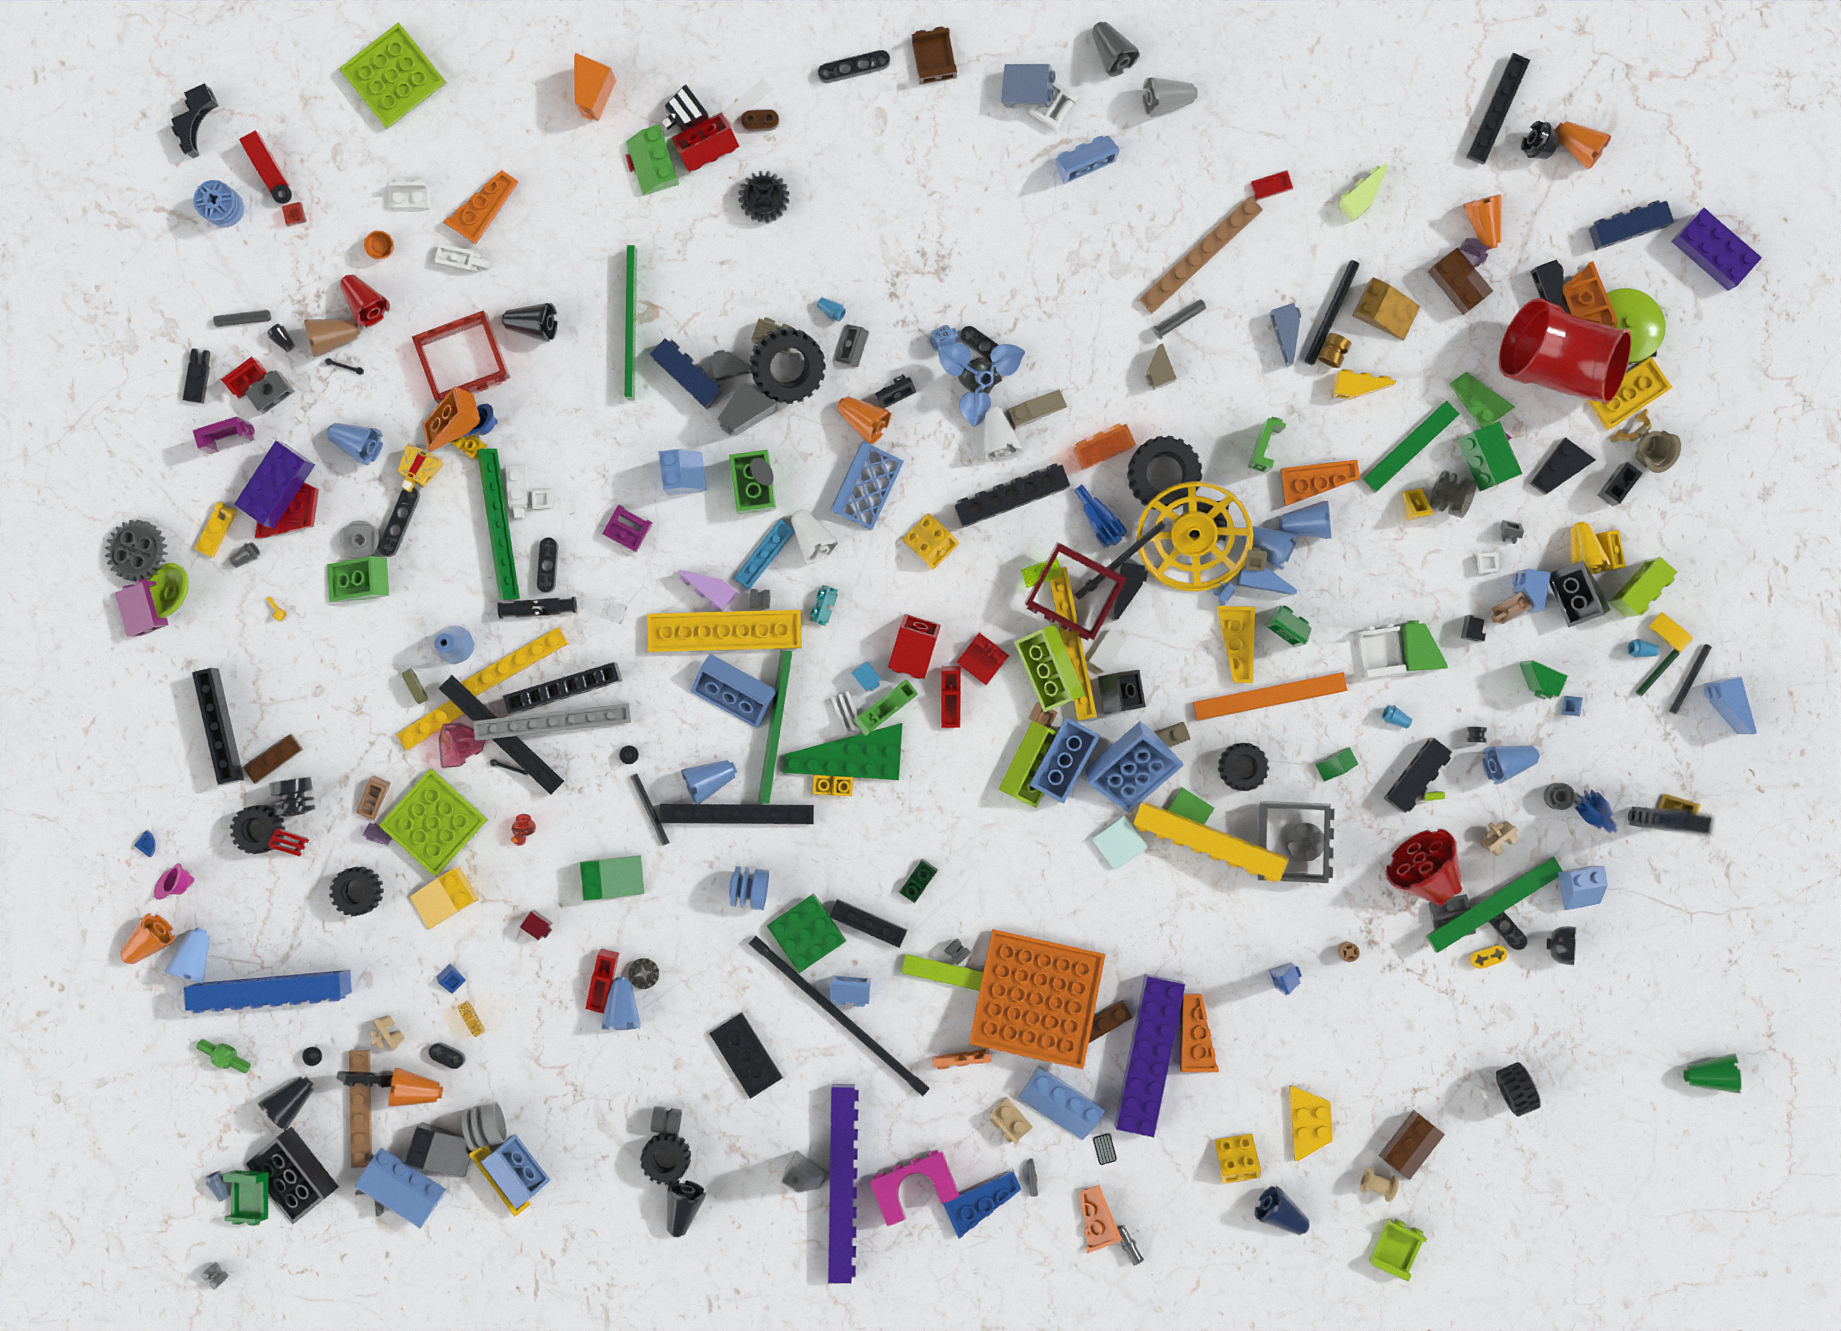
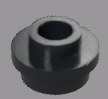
M279 184L274 187L272 196L277 203L285 204L291 200L292 191L288 186ZM279 191H285L286 196L280 197Z
M627 745L620 750L619 757L623 763L633 764L638 760L639 752L634 746ZM628 751H631L633 754L630 759L626 757Z
M314 1046L305 1049L302 1055L304 1063L308 1066L318 1065L322 1060L321 1050ZM311 1053H314L316 1055L315 1059H312L310 1057Z

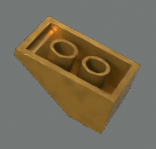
M1373 277L1368 282L1352 316L1404 341L1420 305L1393 286Z

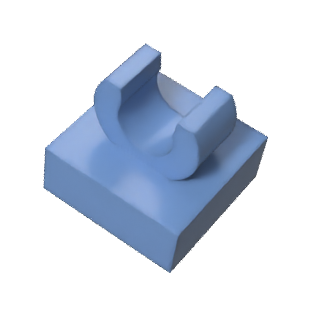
M1220 583V586L1223 587L1221 592L1213 590V594L1219 596L1218 601L1224 606L1236 592V587L1231 583L1228 586L1225 583Z

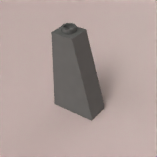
M796 1151L786 1166L781 1182L797 1193L815 1190L820 1187L829 1172Z

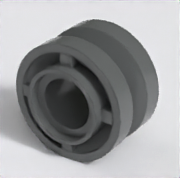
M1552 783L1544 791V801L1552 809L1566 810L1573 805L1575 792L1568 784ZM1559 791L1563 795L1561 801L1556 799V794Z

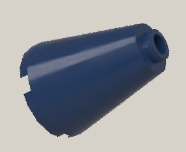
M1271 1186L1263 1192L1259 1198V1201H1261L1259 1207H1255L1254 1215L1257 1220L1296 1235L1305 1234L1309 1230V1219L1280 1187L1276 1186L1275 1188Z

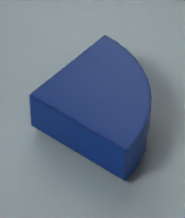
M146 830L134 846L148 857H152L156 848L155 838L149 830Z

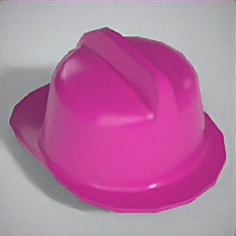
M177 863L159 878L155 885L154 897L161 900L170 894L182 895L194 882V878L190 876L188 871L182 868L180 863Z

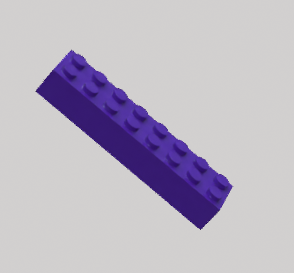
M1149 974L1144 976L1114 1123L1116 1130L1155 1137L1185 989V983L1182 981Z

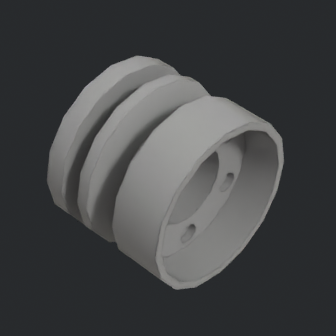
M497 1102L483 1105L481 1112L477 1107L473 1108L472 1111L467 1109L462 1112V1130L470 1150L473 1151L479 1147H486L487 1140L490 1145L506 1141V1123L502 1109Z

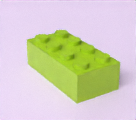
M1056 624L1014 641L1043 712L1085 696Z

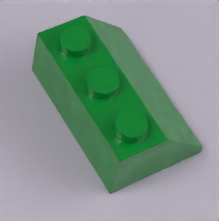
M1500 421L1457 439L1480 492L1523 474Z

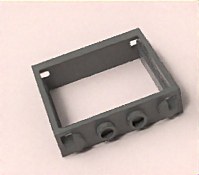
M1260 801L1258 846L1266 849L1268 808L1325 810L1323 874L1283 873L1280 881L1329 883V878H1333V867L1329 866V859H1333L1334 847H1330V840H1334V828H1330V820H1334V809H1331V803ZM1258 874V880H1265V876Z

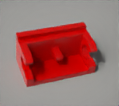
M251 356L221 380L233 395L241 399L246 395L245 392L249 390L248 387L251 384L264 379L267 371L257 359Z

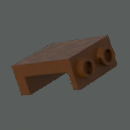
M940 26L932 31L919 30L912 34V45L920 85L957 78V68L954 62L949 28Z

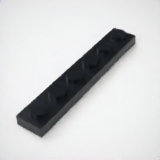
M1514 52L1511 54L1466 158L1482 165L1486 163L1530 63V59Z

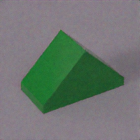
M1350 747L1315 764L1325 782L1345 774L1357 766L1358 762Z

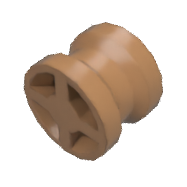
M1343 942L1338 947V955L1347 962H1354L1358 959L1360 950L1357 945L1351 942Z

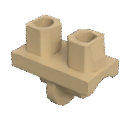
M1505 821L1503 824L1499 822L1496 826L1490 822L1488 824L1490 830L1485 833L1486 837L1480 843L1494 855L1499 856L1504 850L1501 846L1502 843L1506 841L1511 845L1518 841L1516 834L1518 829L1508 821Z
M390 1015L373 1021L381 1035L378 1036L375 1030L370 1033L374 1039L369 1043L371 1046L377 1044L382 1049L385 1047L382 1039H384L391 1051H393L405 1039L400 1030L391 1036L386 1029L395 1024Z

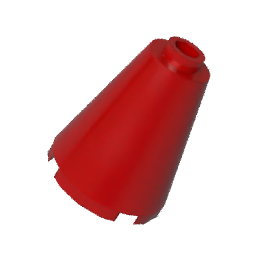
M345 275L341 279L340 288L356 323L359 326L370 327L380 322L384 318L383 313L390 310L389 301L355 275Z

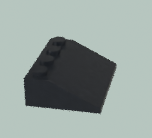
M292 1126L272 1140L246 1163L250 1171L268 1172V1194L292 1224L296 1223L339 1188Z

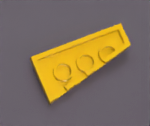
M1217 606L1233 683L1253 684L1255 607Z

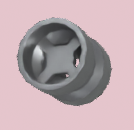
M214 1262L201 1277L204 1280H208L210 1286L215 1290L229 1275L220 1269V1265L217 1262Z

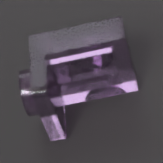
M1466 238L1461 243L1460 250L1477 256L1473 264L1475 268L1480 264H1484L1488 257V253H1486L1488 246L1481 244L1478 239Z

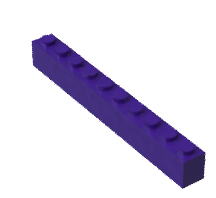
M832 1084L828 1283L851 1284L852 1277H856V1265H852V1258H856V1246H853V1238H856L857 1226H853V1219H857V1207H853V1199H857V1187H854V1180H857L858 1168H854V1160H858V1148H854V1140L858 1141V1129L854 1128L855 1121H858V1109H855V1101H859V1090H855V1084Z

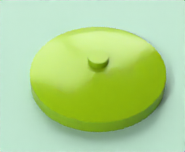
M1620 288L1606 293L1618 320V325L1615 327L1629 329L1631 332L1632 345L1628 364L1645 360L1660 347L1665 336L1666 324L1661 308L1649 295L1636 289Z

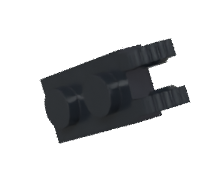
M192 348L183 400L204 404L210 371V351H203L201 365L197 364L198 349Z

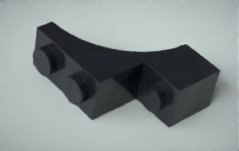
M205 83L184 92L186 96L185 104L189 111L171 119L174 125L171 128L175 136L179 137L181 141L179 146L182 152L188 154L193 159L200 156L197 148L199 126L205 116L219 106L211 88Z

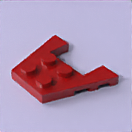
M304 482L275 528L263 526L257 521L255 538L263 539L314 527L319 489Z

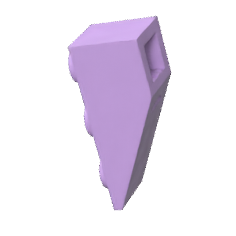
M682 570L678 571L682 575L679 579L686 585L691 583L696 587L694 591L702 598L704 596L711 600L709 604L716 610L720 608L724 611L738 594L721 579Z

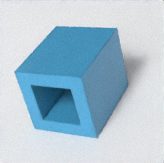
M867 661L852 672L866 692L869 689L873 692L880 686V677Z

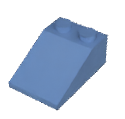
M1742 677L1724 678L1704 684L1705 697L1737 734H1757Z

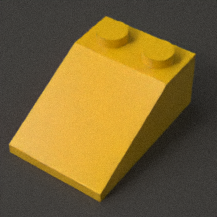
M460 867L450 870L410 896L428 929L435 927L479 900Z

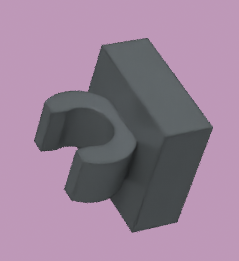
M1502 520L1500 526L1502 541L1505 542L1508 536H1512V544H1515L1517 538L1523 537L1524 530L1522 524Z

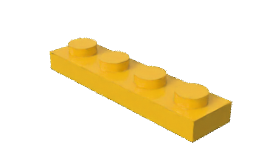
M449 700L396 735L406 751H409L465 713Z
M487 1144L484 1148L479 1147L477 1150L472 1151L468 1155L514 1217L531 1205L527 1200L521 1206L515 1208L490 1173L485 1169L481 1161L492 1153Z

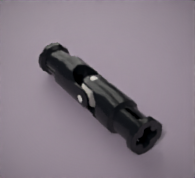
M558 597L517 600L514 603L498 602L499 619L509 616L521 618L560 615L562 612L577 613L576 597L570 599H560Z

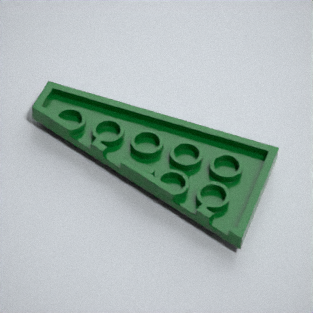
M903 723L873 730L866 736L862 733L786 753L784 773L899 780Z

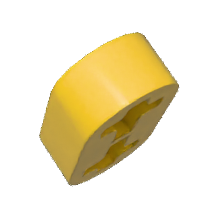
M1491 945L1472 952L1469 961L1473 967L1483 969L1505 961L1507 951L1503 946ZM1495 949L1502 951L1499 954L1500 958L1496 956L1490 957V955L1496 953ZM1477 955L1480 957L1486 956V959L1481 960V964L1475 962Z

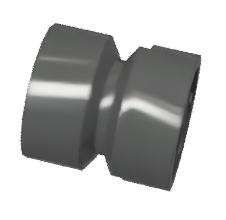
M654 1106L651 1131L662 1133L666 1130L667 1134L678 1135L682 1110L671 1108L667 1111L666 1107Z

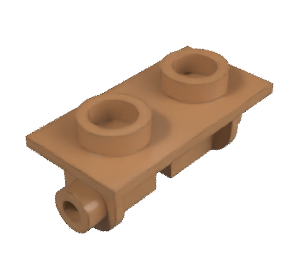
M1521 591L1491 608L1494 612L1491 619L1494 623L1501 622V624H1504L1533 608L1524 592Z

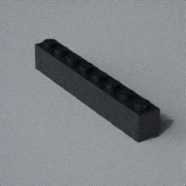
M1633 806L1632 810L1628 813L1630 826L1711 836L1714 819L1712 815Z

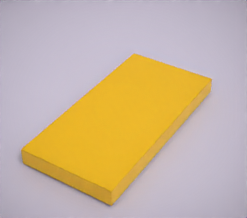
M1649 357L1625 373L1621 387L1611 403L1604 404L1600 401L1595 402L1587 400V402L1608 431L1673 387L1653 358Z

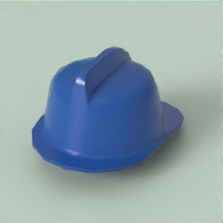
M486 403L477 406L480 421L476 427L462 437L474 433L486 435L492 431L498 421L493 415L491 405Z

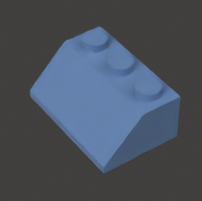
M1109 135L1105 137L1098 136L1090 144L1086 145L1083 143L1075 147L1074 151L1060 153L1058 158H1056L1055 165L1063 183L1066 184L1116 162L1120 150Z
M516 1134L481 1161L515 1208H518L532 1198L550 1181L549 1177Z

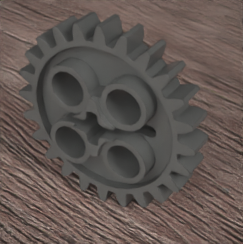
M138 519L136 521L129 520V524L123 522V528L116 527L117 533H110L113 539H107L111 544L105 547V549L110 550V553L106 554L105 557L111 558L107 564L113 565L111 571L117 572L116 576L122 577L124 580L136 582L144 578L151 579L150 573L157 575L155 569H162L160 562H166L162 558L163 555L168 554L163 551V548L168 547V545L162 543L166 538L160 536L162 531L156 530L157 526L150 525V522H143ZM124 544L129 547H133L137 550L151 554V556L147 557L145 555L138 554L137 552L123 548L122 545Z

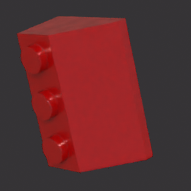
M722 112L671 137L688 172L698 170L702 165L714 162L720 156L732 153L736 148L740 147Z

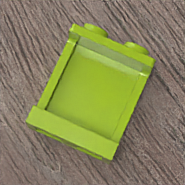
M1388 1218L1369 1261L1373 1266L1409 1282L1412 1276L1409 1273L1422 1242L1426 1243L1427 1238L1423 1235L1424 1232L1416 1227L1410 1229L1405 1226V1222L1397 1218L1394 1221Z

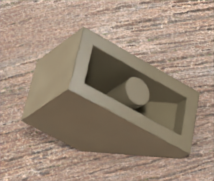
M1163 343L1157 347L1145 376L1148 386H1152L1153 390L1171 384L1177 379Z

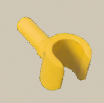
M270 596L267 597L266 600L275 610L272 617L282 622L287 615L286 611L279 608Z

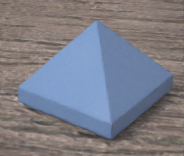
M1564 696L1562 715L1580 717L1583 698Z

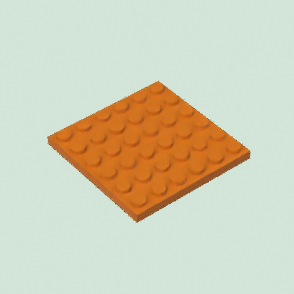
M992 929L968 1044L1083 1070L1106 954Z

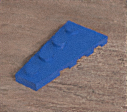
M1013 1170L960 1194L961 1197L943 1204L958 1239L1021 1190Z

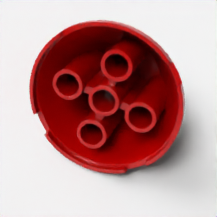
M1438 829V831L1434 832L1425 830L1413 835L1391 855L1393 860L1390 866H1386V878L1394 888L1435 903L1437 906L1443 905L1447 900L1462 891L1456 840L1450 832L1444 829Z

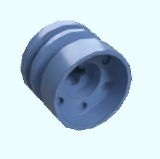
M219 180L205 181L198 186L194 193L193 202L197 212L218 227L227 228L234 226L243 216L244 203L242 198L231 187Z
M736 866L730 881V906L736 907L739 898L740 908L745 906L746 900H750L751 909L764 910L769 870L756 869L754 876L750 877L748 867L745 868L744 875L742 876L741 867Z

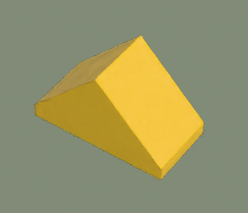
M1422 488L1403 491L1407 521L1433 515V510Z
M1664 793L1658 809L1698 813L1701 805Z

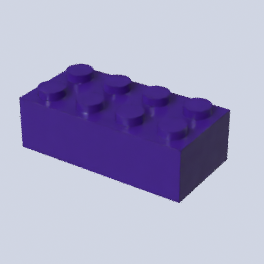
M1705 208L1696 212L1671 240L1676 247L1727 291L1737 287L1762 258Z
M275 440L234 505L263 526L275 528L316 464L287 444Z

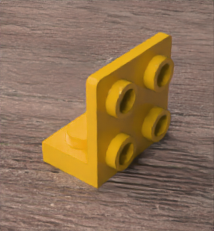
M929 513L902 538V541L920 556L932 570L960 544L952 533Z
M1252 1134L1215 1140L1222 1184L1260 1178L1261 1168Z

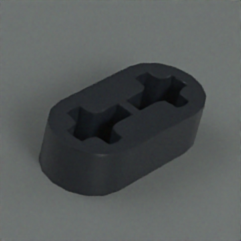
M438 1042L429 1048V1056L432 1060L451 1069H458L465 1063L464 1053L449 1045ZM440 1047V1051L446 1055L440 1054L436 1056V1051H434V1049ZM458 1055L460 1062L453 1064L454 1060L449 1058V1056L455 1057Z

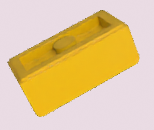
M1619 530L1596 534L1611 565L1607 570L1605 567H1602V571L1625 568Z

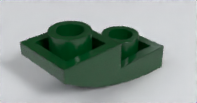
M922 858L899 893L915 903L938 869Z

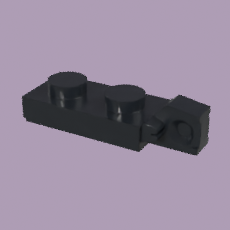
M338 1071L336 1079L342 1081L343 1085L355 1086V1083H361L362 1086L372 1087L373 1084H378L379 1087L386 1088L391 1087L393 1075L375 1072Z

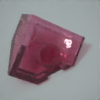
M442 724L439 735L441 767L462 766L466 763L465 759L469 756L482 752L486 740L475 741L474 729L465 724Z

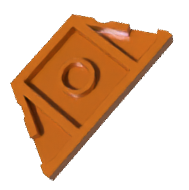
M1591 261L1582 272H1578L1571 281L1563 285L1562 296L1571 315L1606 325L1617 326L1618 320L1595 264Z

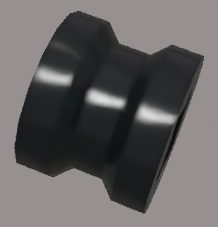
M1467 727L1469 732L1467 742L1487 743L1485 738L1487 727Z

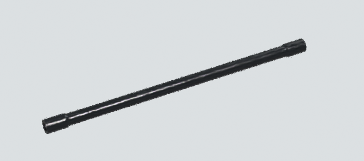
M755 935L749 942L753 949L785 974L907 1081L922 1097L928 1092L929 1086L913 1075Z

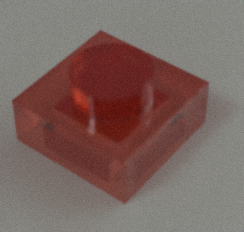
M301 202L282 206L287 226L307 222Z

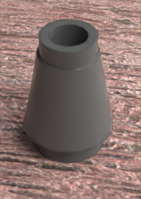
M245 543L230 558V562L237 568L256 560L260 555V551L254 543Z

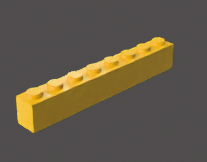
M1142 801L1133 825L1137 826L1136 829L1147 833V831L1155 833L1154 836L1163 840L1169 838L1173 840L1172 843L1181 847L1187 845L1191 847L1193 852L1210 854L1209 857L1216 861H1220V859L1225 860L1231 867H1243L1247 873L1255 876L1257 873L1265 876V880L1273 883L1275 881L1280 882L1289 857L1145 801Z

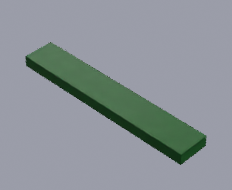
M1446 400L1374 467L1363 480L1376 493L1460 414Z

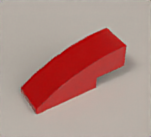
M256 130L239 139L271 194L274 187L279 184L289 187L275 158Z
M941 666V728H960L961 666Z
M600 949L592 974L585 1009L604 1014L620 953Z

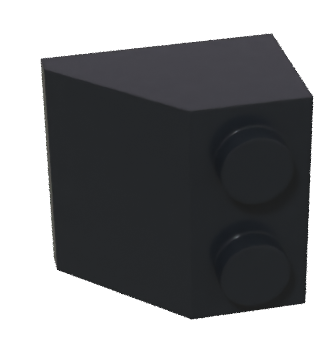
M1140 670L1098 676L1104 714L1146 707Z

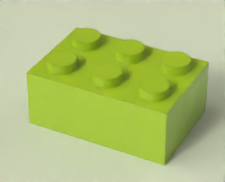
M1661 557L1648 559L1613 596L1609 603L1624 617L1643 615L1649 609L1648 604L1652 600H1657L1662 594L1661 590L1665 586L1668 587L1675 580L1674 576L1677 571Z

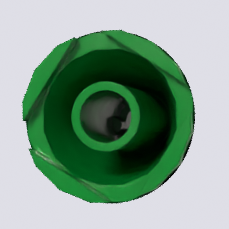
M1728 1054L1689 1065L1687 1070H1683L1684 1081L1688 1082L1689 1086L1741 1093L1740 1069L1735 1065V1063H1739L1736 1054Z

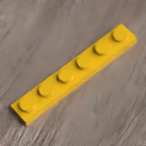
M557 627L461 683L477 697L569 643L560 627Z

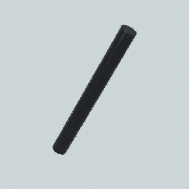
M1704 644L1669 710L1670 713L1676 715L1712 648L1710 645Z
M638 774L630 776L662 845L670 843Z

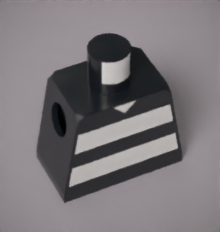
M685 84L665 104V109L669 115L661 123L667 131L677 125L683 132L709 119V116Z

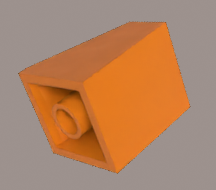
M575 53V104L583 118L589 121L593 119L599 121L616 83V78L610 67Z

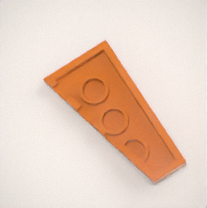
M1358 460L1280 469L1285 507L1360 479Z
M1184 993L1181 1004L1180 1071L1219 1072L1215 1060V1051L1211 1042V1033L1207 1024L1203 996L1200 993Z

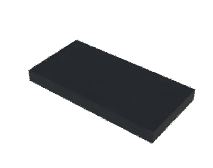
M743 1012L709 1033L750 1099L783 1078Z

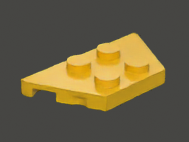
M1289 1085L1294 1160L1300 1161L1333 1141L1331 1104L1326 1099L1299 1089L1296 1086Z

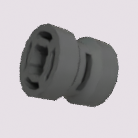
M751 589L750 608H757L760 605L764 609H770V590H763L759 593L757 589Z
M958 938L944 950L947 955L953 958L956 965L960 964L971 953L968 948L962 946V942Z

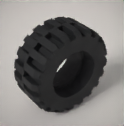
M779 327L777 331L773 332L770 330L767 332V336L761 337L758 340L759 344L757 346L754 345L752 349L754 352L753 356H750V372L756 385L770 399H774L779 403L793 404V401L796 400L799 403L804 401L803 398L806 396L810 398L813 395L812 391L814 389L818 390L821 386L819 382L824 380L825 374H823V370H826V363L823 360L825 358L824 353L821 351L818 343L804 331L796 330L793 327H788L787 329ZM787 348H794L800 351L805 360L804 369L800 376L790 382L776 380L770 370L774 356Z
M1157 436L1155 439H1149L1136 450L1128 464L1127 479H1129V489H1132L1133 496L1136 499L1138 498L1144 506L1148 505L1154 497L1162 492L1154 488L1147 479L1149 463L1159 456H1168L1177 461L1182 469L1180 483L1200 482L1203 474H1201L1202 463H1199L1198 460L1199 455L1197 452H1193V447L1190 444L1186 445L1183 439L1179 438L1177 440L1174 439V436ZM1188 487L1171 491L1158 501L1168 506L1175 500L1188 497ZM1185 503L1176 506V507L1173 508L1172 510L1177 509L1178 507L1184 505Z

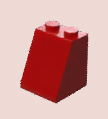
M904 614L888 668L896 673L909 674L915 679H925L941 624Z

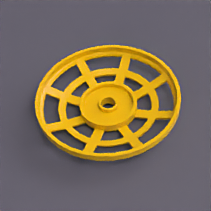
M1185 482L1171 486L1160 492L1149 502L1139 519L1136 542L1144 536L1142 535L1144 522L1152 507L1161 512L1155 526L1163 521L1165 516L1174 521L1171 531L1159 532L1149 541L1155 542L1157 551L1164 559L1158 568L1154 567L1148 559L1144 546L1138 550V553L1146 569L1157 580L1178 590L1204 591L1221 585L1220 583H1226L1243 568L1247 550H1251L1253 545L1252 522L1243 503L1225 488L1212 483ZM1196 486L1215 489L1225 494L1226 497L1218 503L1208 497L1196 496ZM1188 487V497L1175 500L1168 506L1158 501L1171 491ZM1196 501L1204 502L1214 507L1206 514L1197 511ZM1232 501L1241 510L1246 522V528L1234 527L1232 517L1225 509ZM1189 502V512L1179 516L1172 511L1176 506ZM1221 512L1226 518L1229 527H1217L1213 518ZM1192 530L1200 532L1196 538L1190 537L1189 533ZM1218 535H1229L1228 542L1222 551L1215 545ZM1235 535L1247 536L1244 551L1240 559L1234 563L1227 555L1233 547ZM1172 539L1175 548L1169 555L1163 549L1160 540ZM1209 551L1216 556L1210 562L1200 564L1199 556ZM1180 553L1191 556L1192 565L1182 564L1175 559ZM1221 561L1230 569L1218 578L1201 582L1200 571L1210 569ZM1170 565L1180 570L1193 572V583L1174 580L1164 575V572Z

